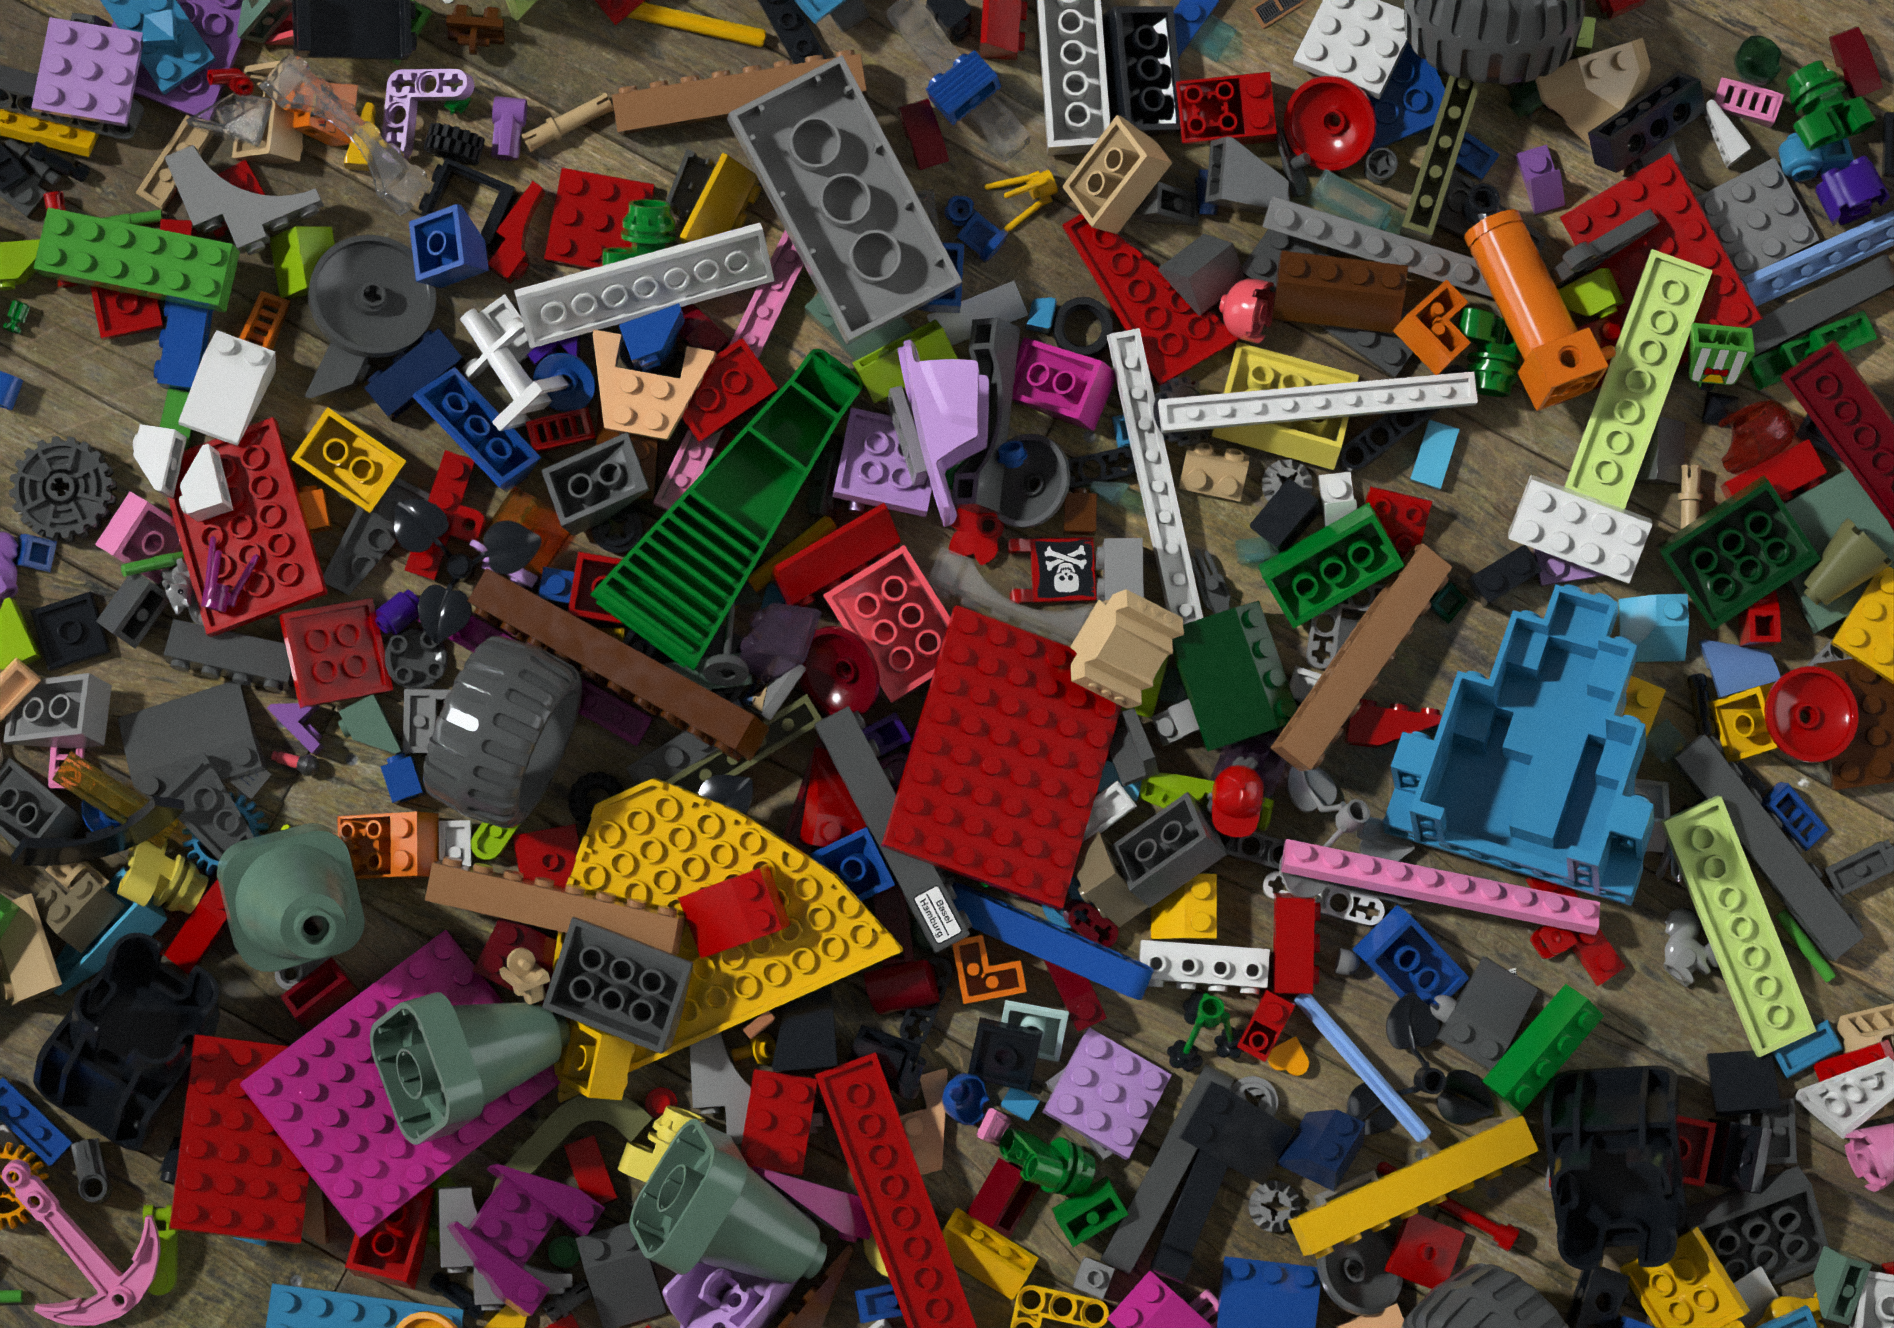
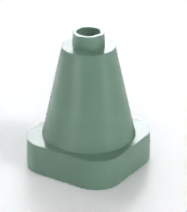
M318 823L303 824L237 842L230 846L221 856L217 867V878L232 940L243 960L252 968L263 972H274L337 955L351 949L362 936L365 919L350 854L345 843L331 828Z
M440 992L400 1002L373 1023L370 1031V1046L392 1111L404 1137L410 1143L418 1145L453 1134L478 1117L485 1105L558 1062L562 1048L566 1047L570 1042V1030L565 1016L542 1008V1002H536L531 1005L526 1002L452 1005L448 998Z
M697 1119L689 1120L677 1132L639 1193L630 1216V1230L643 1255L647 1259L679 1275L688 1273L697 1263L790 1284L801 1276L807 1279L814 1277L821 1269L827 1254L826 1244L819 1241V1227L747 1165L729 1135Z

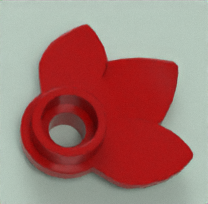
M961 508L955 509L957 517L951 526L957 531L950 541L949 554L958 557L974 554L981 566L989 563L998 552L997 539L1004 531V522L999 520L998 516L993 512L972 513ZM986 521H991L995 525L994 529L990 532L982 528L983 523Z

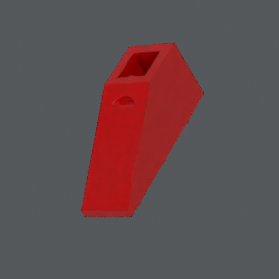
M1775 589L1738 614L1740 647H1771L1781 642L1780 607Z
M1360 699L1361 706L1353 717L1348 718L1345 744L1379 748L1400 740L1402 732L1412 734L1413 731L1423 732L1439 726L1442 715H1440V710L1421 708L1420 713L1408 711L1409 706L1391 703L1389 708L1377 707V701Z

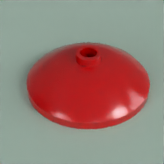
M1320 76L1305 82L1292 94L1285 109L1284 130L1287 141L1297 156L1305 152L1309 154L1311 158L1310 166L1321 170H1340L1358 162L1370 149L1376 134V115L1369 97L1357 84L1339 76ZM1333 115L1340 117V125L1333 123Z
M1806 666L1785 673L1773 684L1766 698L1764 717L1768 733L1781 751L1796 760L1816 763L1838 756L1849 746L1858 727V706L1851 689L1838 675L1821 667ZM1801 712L1807 715L1806 723L1800 719Z

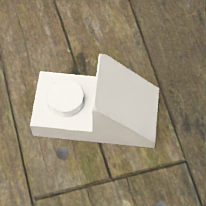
M1351 472L1318 476L1324 527L1356 510L1357 501L1356 499L1354 500Z

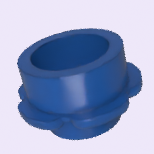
M953 196L948 200V206L945 207L946 218L951 220L956 226L966 225V222L976 212L973 208L974 202L967 196ZM958 208H962L963 213H958Z
M1020 441L1006 442L998 448L1000 457L997 461L998 463H1003L1006 468H1017L1028 457L1027 450L1024 449L1023 443Z

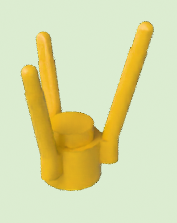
M1048 169L1041 173L1037 170L1028 175L996 181L984 186L986 190L1026 182V185L1004 193V197L1007 199L1029 191L1033 200L1039 198L1037 202L1002 229H1005L1007 232L1011 231L1039 208L1052 202L1051 195L1058 193V188L1052 173Z

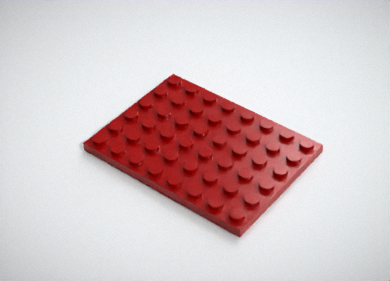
M956 605L950 617L881 847L1057 910L1063 909L1122 706L1071 681V663L1077 655L1071 647Z

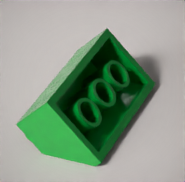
M1368 502L1258 566L1262 578L1294 629L1405 565L1377 514Z
M1565 984L1482 1082L1516 1116H1519L1602 1020L1604 1015L1588 998Z

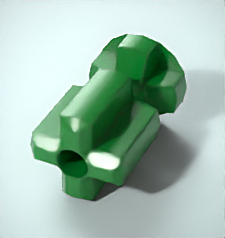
M13 300L7 314L11 322L4 323L2 328L20 334L21 329L18 323H25L30 307L26 303Z

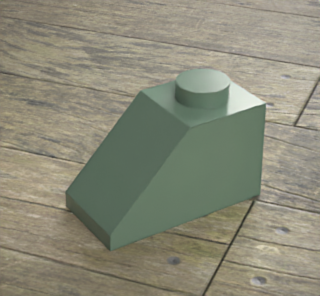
M374 694L339 711L342 719L338 721V724L346 738L351 736L357 743L393 755L403 753L397 736L378 698Z
M1828 1246L1823 1247L1813 1275L1821 1317L1850 1325L1872 1264L1849 1252Z

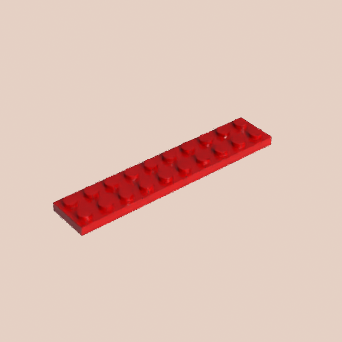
M876 1052L815 1074L907 1328H977Z

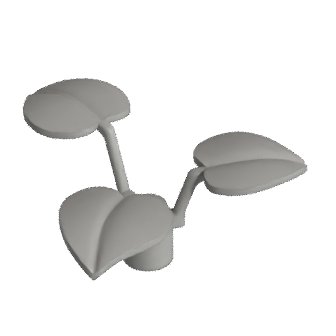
M1291 767L1287 778V791L1291 801L1297 808L1307 813L1314 811L1316 808L1322 813L1339 811L1335 818L1338 830L1323 845L1324 847H1330L1343 833H1354L1357 830L1356 837L1362 839L1359 844V850L1364 855L1400 861L1415 849L1410 840L1384 833L1383 820L1370 817V810L1365 802L1354 799L1347 805L1344 801L1338 805H1331L1336 799V785L1332 778L1320 767L1307 771H1298L1295 767ZM1281 857L1279 863L1280 875L1286 889L1293 896L1311 898L1320 894L1327 887L1329 881L1281 872Z

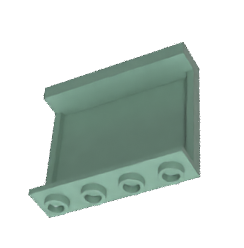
M1849 469L1785 504L1819 557L1841 523L1846 518H1849L1860 531H1863L1893 561L1890 567L1894 569V529ZM1815 564L1786 582L1785 585L1811 631L1815 634L1846 617L1870 579L1827 606L1822 601L1816 605L1804 593L1808 588L1804 581Z

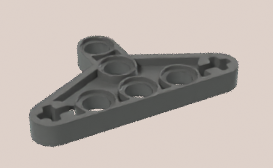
M1652 209L1644 211L1592 242H1582L1567 251L1562 256L1564 261L1549 272L1557 289L1559 290L1574 282L1654 229L1660 222Z

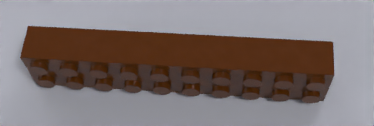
M488 568L484 571L467 600L476 607L473 613L483 618L490 625L498 629L502 628L509 635L523 643L527 642L530 645L546 650L574 666L578 672L580 671L588 676L590 680L600 686L610 688L629 702L633 700V702L642 706L641 708L656 717L660 714V717L684 732L687 729L689 733L701 742L711 747L716 742L714 744L716 748L738 762L741 757L751 762L770 729L750 712Z

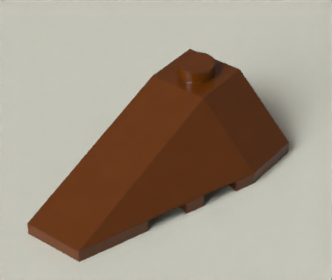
M851 1244L845 1248L777 1328H822L854 1251V1247Z

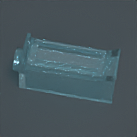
M1327 169L1324 170L1308 203L1327 213L1385 231L1393 216L1388 214L1392 206L1391 204H1387L1334 175Z

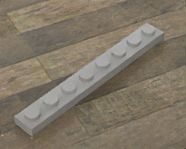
M1271 197L1263 223L1265 228L1372 261L1407 265L1408 272L1441 282L1447 279L1454 286L1493 297L1473 257L1278 197Z

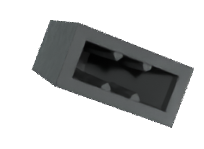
M1226 136L1211 141L1205 203L1266 215L1272 196L1287 201L1290 200L1288 192L1289 181L1234 138Z

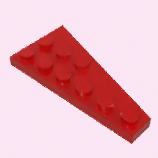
M1082 213L1062 224V229L1124 331L1140 328L1148 369L1158 386L1167 383V380L1178 377L1240 340V338L1233 336L1212 312L1206 311L1199 317L1158 271L1159 268L1154 266L1141 252L1129 245L1118 234L1091 227Z

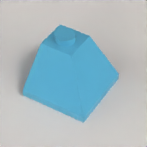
M1656 594L1618 599L1619 633L1621 637H1625L1637 645L1638 657L1636 662L1685 661L1689 629L1688 594Z

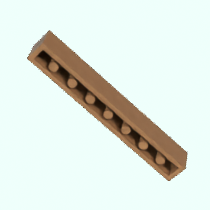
M854 50L836 52V58L841 55L844 57L863 95H867L868 91L861 53L855 54ZM823 55L805 57V63L792 64V60L774 62V68L762 70L761 65H753L742 68L743 73L730 75V70H723L711 73L712 78L699 80V75L680 78L681 83L668 85V81L664 80L649 83L650 88L637 90V86L618 88L619 93L611 94L617 132L620 135L727 118L728 113L835 58L824 59Z
M1425 544L1415 545L1410 548L1402 560L1405 566L1393 572L1271 746L1273 751L1298 771L1316 769L1325 758L1323 752L1329 743L1333 744L1343 732L1341 726L1347 718L1353 717L1361 706L1359 700L1364 693L1370 692L1379 680L1376 676L1382 667H1387L1396 656L1394 650L1400 642L1406 641L1414 630L1412 624L1417 617H1422L1431 606L1429 600L1435 591L1439 592L1449 580L1447 574L1452 569V566Z
M444 856L443 860L433 862L431 865L425 901L567 933L572 917H577L670 954H679L686 918L685 915L677 914V908L659 905L658 909L646 907V901L635 898H628L627 902L615 900L616 895L613 893L597 891L596 895L585 893V887L573 884H566L565 888L554 886V880L543 877H535V881L523 879L524 874L521 872L505 870L504 874L493 872V866L474 863V867L462 865L463 860L456 857Z

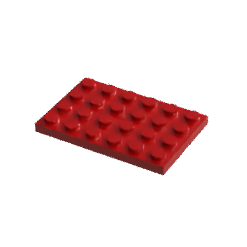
M1671 153L1560 216L1575 246L1585 241L1592 242L1646 210L1652 209L1660 223L1654 229L1589 271L1592 273L1600 268L1610 269L1625 303L1617 306L1622 325H1624L1652 249L1712 270L1694 323L1749 328L1763 320ZM1690 334L1677 368L1688 362Z
M271 417L248 426L238 446L216 438L185 450L174 497L168 498V502L206 635L209 637L217 636L328 594L278 421ZM209 444L220 453L233 510L197 522L182 511L179 497L182 496L180 484L202 445ZM212 536L216 537V551L220 550L222 553L217 583L229 586L228 593L230 594L255 554L259 555L258 562L237 596L235 607L228 605L226 612H219L201 606L205 589L208 550Z
M195 1034L169 1230L296 1245L301 1244L309 1173L240 1086L242 1081L289 1046Z

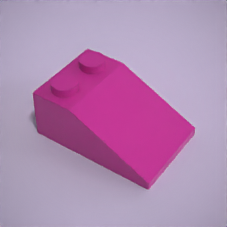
M1024 337L1017 353L1012 401L1066 423L1094 431L1116 380L1115 373L1112 368L1101 360Z
M1149 1271L1107 1318L1116 1328H1214L1152 1271Z

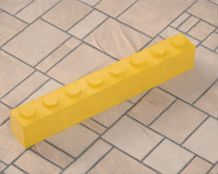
M1524 1116L1513 1117L1289 1219L1288 1222L1303 1256L1314 1254L1316 1259L1334 1252L1332 1246L1341 1241L1346 1246L1362 1239L1361 1232L1371 1228L1374 1233L1390 1226L1389 1219L1399 1215L1401 1220L1419 1213L1417 1207L1426 1202L1431 1207L1447 1200L1445 1194L1456 1189L1457 1194L1475 1187L1473 1181L1484 1176L1485 1181L1502 1175L1503 1171L1501 1168L1512 1164L1513 1168L1524 1165L1531 1161L1529 1155L1539 1150Z

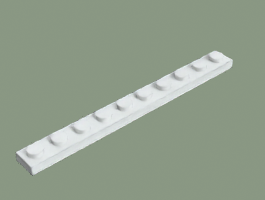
M1140 328L1111 333L1107 335V341L1166 609L1182 617L1183 624L1203 618L1164 437L1154 419L1153 406L1155 397Z
M1474 372L1167 398L1159 399L1158 408L1161 433L1474 406L1478 403Z

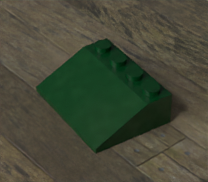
M1764 475L1656 546L1712 630L1718 628L1821 560Z
M1260 602L1248 603L1183 624L1184 635L1172 639L1173 656L1207 751H1213L1284 729L1298 708Z

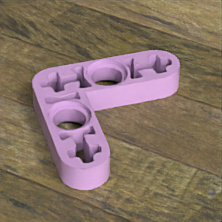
M400 69L393 72L388 78L381 138V151L383 155L396 162L407 160L413 151L418 101L465 100L474 91L475 85L472 76L459 69ZM435 77L437 81L436 88L432 92L426 93L425 84L427 80ZM460 80L463 81L462 86H458L457 90L447 86V82L457 84ZM407 81L409 83L415 84V88L411 86H404L402 87V90H400L399 85L404 84V82ZM400 108H404L406 117L403 122L396 124L394 121L395 113ZM396 129L398 131H402L403 133L397 132L396 134L394 133V130ZM400 142L401 148H397L395 151H393V145H398V143Z

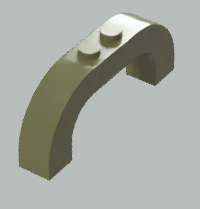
M580 1095L562 1104L549 1117L543 1114L531 1127L535 1131L534 1134L527 1141L521 1138L509 1151L513 1156L505 1166L534 1175L569 1135L586 1122H606L614 1126L630 1142H634L655 1118L638 1103L624 1096L622 1100L588 1098L585 1095ZM496 1179L492 1192L501 1181L500 1179Z

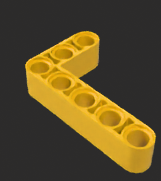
M1028 1284L1023 1286L1017 1293L1010 1328H1016L1021 1322H1027L1033 1328H1040L1042 1317L1088 1328H1099L1107 1322L1109 1310L1107 1305L1097 1298ZM1028 1290H1034L1040 1295L1039 1305L1035 1308H1027L1022 1304V1296ZM1060 1297H1066L1071 1301V1311L1066 1315H1058L1053 1309L1055 1300ZM1097 1304L1102 1307L1103 1316L1098 1322H1090L1086 1319L1085 1310L1089 1305Z

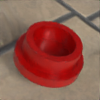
M664 1087L655 1088L650 1091L645 1100L647 1112L656 1119L663 1115L667 1105L676 1107L678 1105L676 1095L670 1089Z

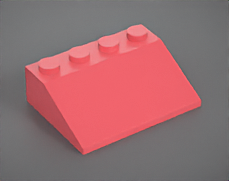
M905 545L823 595L842 627L858 635L870 648L879 669L880 687L890 703L895 702L932 680L950 616Z

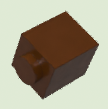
M1072 488L1071 493H1067L1064 500L1063 535L1095 536L1097 494L1090 493L1089 488Z

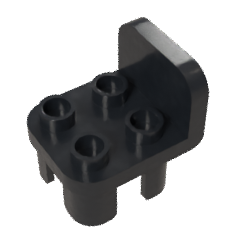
M130 933L121 937L109 951L106 963L90 984L85 983L75 997L73 1007L38 1053L33 1078L35 1087L49 1102L115 1144L131 1151L141 1150L153 1134L158 1112L189 1072L195 1034L214 1037L219 1022V1008L217 1005L219 988L215 978L199 966L193 967L188 979L161 963L164 946L155 938L144 933Z
M1656 1065L1578 1069L1562 1072L1549 1080L1543 1109V1122L1551 1179V1196L1558 1227V1251L1568 1265L1580 1270L1599 1269L1603 1265L1605 1247L1639 1246L1638 1264L1641 1267L1664 1265L1675 1255L1678 1236L1686 1223L1687 1200L1677 1121L1679 1086L1677 1073L1674 1070Z

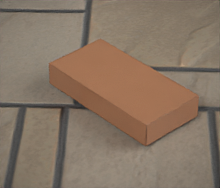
M769 1010L754 1017L742 1029L749 1038L753 1039L771 1024L775 1017Z

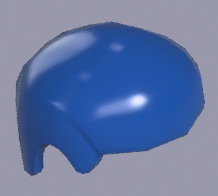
M961 1073L953 1077L944 1088L942 1095V1104L945 1112L953 1120L963 1125L973 1126L985 1118L983 1106L990 1099L985 1090L984 1082L977 1075Z

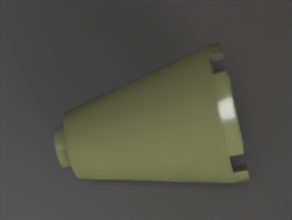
M1846 518L1820 556L1821 560L1815 564L1804 581V584L1808 587L1804 593L1816 605L1822 601L1827 606L1888 568L1893 561L1863 531H1860L1849 518Z

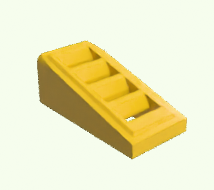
M366 102L344 158L345 169L370 171L376 116L373 103Z

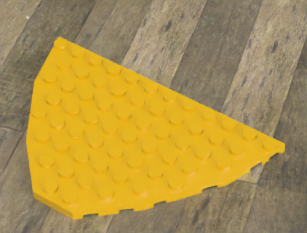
M658 778L647 780L594 805L591 814L592 818L580 844L572 874L566 883L585 887V893L596 895L597 891L613 893L616 895L615 900L627 902L628 898L644 900L647 902L646 907L658 909L659 905L671 906L678 909L677 914L684 915L679 897L768 864L791 924L780 931L700 958L687 920H685L680 951L676 956L694 963L682 1016L672 1046L660 1054L634 1043L635 1051L630 1061L628 1073L904 951L894 936L887 931L836 873L739 810ZM558 931L553 962L554 970L567 934ZM565 1017L569 1026L570 1018ZM564 1047L561 1050V1056L558 1062L554 1064L555 1075H557V1077L559 1075ZM562 1082L558 1085L559 1092H557L560 1103L581 1094Z

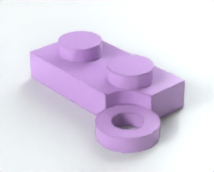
M473 539L471 540L469 545L481 553L488 551L483 544ZM486 557L482 560L481 568L492 570L489 565V557ZM524 568L512 574H505L511 578L510 581L524 589L529 588L535 591L541 582L538 576Z

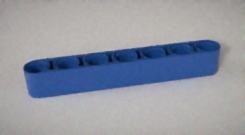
M953 882L952 888L957 898L952 901L958 912L961 910L965 911L972 924L971 928L1137 1000L1143 999L1154 972L1152 967L969 886Z

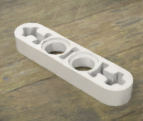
M1280 871L1271 872L1263 881L1262 888L1264 894L1274 900L1273 888L1268 886V882L1275 881L1276 877L1282 878ZM1329 884L1317 895L1315 902H1320L1322 914L1365 926L1378 924L1383 919L1385 913L1383 903L1379 899ZM1280 890L1278 893H1290V892L1285 891V890ZM1334 894H1342L1347 898L1348 906L1344 911L1336 912L1331 908L1330 899ZM1353 897L1360 899L1357 905L1367 907L1369 902L1374 903V909L1378 911V916H1372L1370 920L1365 919L1366 914L1357 910L1355 911V917L1349 916L1354 905Z

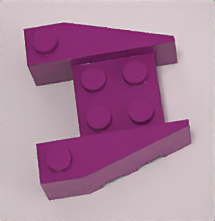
M490 1165L487 1171L501 1180L468 1228L457 1221L449 1223L447 1228L460 1247H463L473 1261V1265L478 1272L483 1275L491 1286V1290L496 1297L523 1317L532 1316L550 1288L522 1269L555 1221H558L578 1237L584 1236L589 1233L605 1208L580 1189L504 1165Z

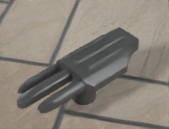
M1279 128L1277 130L1276 142L1281 155L1282 168L1286 179L1289 181L1293 197H1302L1306 195L1305 190L1308 181L1304 167L1311 163V158L1306 152L1297 156L1290 147L1286 135L1284 136L1282 129Z
M1196 548L1194 552L1205 578L1202 579L1194 557H1190L1198 581L1197 587L1205 606L1214 614L1230 609L1231 595L1223 576L1218 573L1210 553L1205 551L1204 554L1213 573L1210 576L1202 554Z

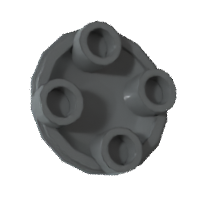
M411 628L399 632L390 639L385 650V666L389 676L398 685L407 689H425L433 686L443 677L447 668L448 654L443 642L440 644L434 643L424 629Z

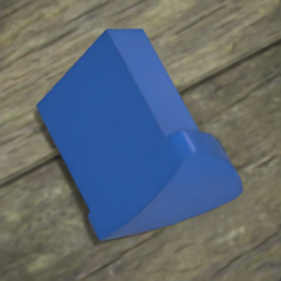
M976 211L958 233L957 237L980 255V259L986 263L1002 247L1009 233L1005 229L999 230Z

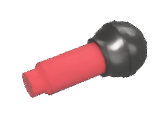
M273 751L271 760L276 761L278 764L296 768L307 777L315 775L320 766L318 759L311 754L297 756L282 751Z

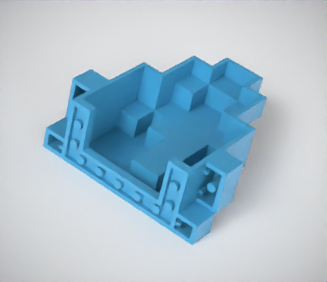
M1555 584L1544 619L1532 611L1523 610L1518 612L1513 610L1490 678L1486 679L1483 674L1476 671H1467V673L1457 672L1434 740H1431L1428 735L1422 732L1413 731L1412 734L1402 732L1391 764L1395 788L1383 820L1384 833L1632 906L1643 873V858L1654 828V804L1649 803V800L1643 796L1634 795L1635 778L1646 748V725L1634 716L1623 715L1627 703L1626 690L1638 657L1637 645L1625 637H1610L1618 616V602L1603 593L1592 595L1583 592L1574 585L1567 584L1563 587Z

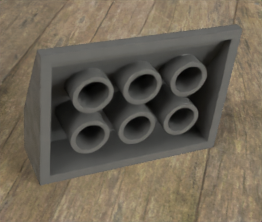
M233 681L117 718L130 777L140 807L145 806L153 796H160L203 753H206L223 784L268 770L242 685Z
M572 917L542 1008L662 1054L672 1046L682 1016L694 962L577 917Z
M1799 1166L1764 1178L1761 1193L1734 1189L1687 1207L1684 1233L1698 1226L1733 1283L1760 1266L1763 1268L1772 1286L1814 1271L1823 1247H1829L1812 1184Z

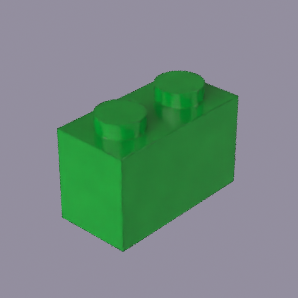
M1108 1176L1090 1185L1083 1194H1075L1052 1208L1057 1223L1073 1248L1129 1215L1123 1200Z

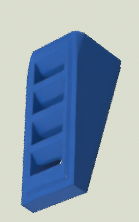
M1777 783L1762 798L1761 806L1767 813L1773 812L1783 825L1782 829L1804 851H1808L1829 830L1789 783ZM1784 797H1786V799H1785L1781 804H1779V805L1776 807V805H1777ZM1791 805H1794L1796 808L1785 817L1783 813ZM1803 814L1805 817L1794 827L1792 823ZM1812 823L1814 827L1802 837L1800 833Z

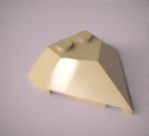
M1642 37L1569 60L1563 66L1558 67L1555 72L1544 77L1538 76L1535 80L1542 103L1550 110L1554 109L1566 120L1564 123L1591 147L1589 131L1645 94L1651 65ZM1626 168L1619 171L1618 173L1621 176H1623L1625 174Z

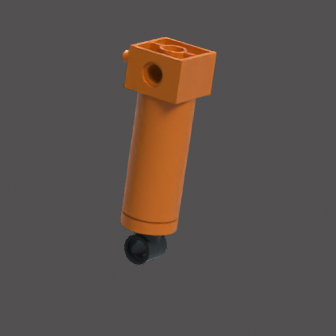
M1477 184L1471 189L1462 208L1463 216L1468 222L1474 224L1465 233L1464 239L1524 359L1518 375L1536 411L1592 391L1609 367L1606 360L1615 357V348L1609 345L1600 349L1589 327L1580 331L1577 330L1519 211L1516 209L1500 211L1498 207L1500 195L1496 188L1490 184ZM1475 201L1483 202L1487 208L1478 206Z

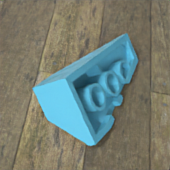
M123 866L110 880L111 883L108 885V888L123 902L125 907L82 953L68 943L65 945L55 961L62 983L60 987L54 990L55 994L60 996L100 971L106 963L109 951L124 935L144 933L152 936L162 928L167 920L162 906L157 907L153 904V895L146 906L142 907L117 894L119 883L129 870L128 868Z

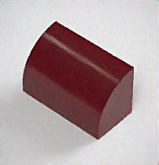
M330 957L280 997L295 1019L310 1031L361 992L340 965Z
M925 960L864 973L868 997L878 1015L940 1002L935 967Z
M998 1158L966 1213L1010 1239L1040 1185L1024 1180L1019 1174L1021 1170Z

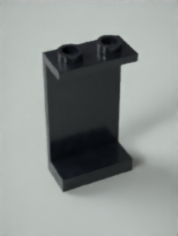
M292 0L294 58L407 60L412 51L416 50L417 46L416 32H411V20H414L416 15L415 1Z

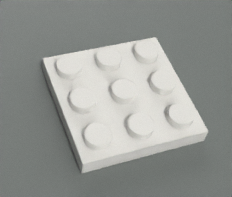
M1323 0L1293 59V66L1318 76L1331 75L1346 78L1357 84L1367 95L1380 100L1408 43L1405 35L1404 10L1380 0Z

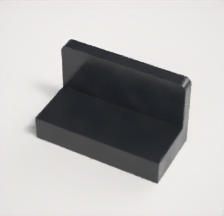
M1288 479L1250 523V528L1265 539L1275 553L1279 554L1295 543L1322 511V507L1317 498L1293 480Z

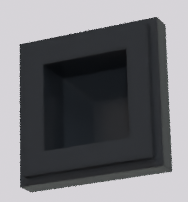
M1707 391L1701 423L1733 428L1739 397Z

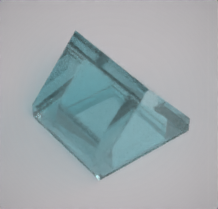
M1165 669L1159 700L1178 704L1189 699L1179 670Z

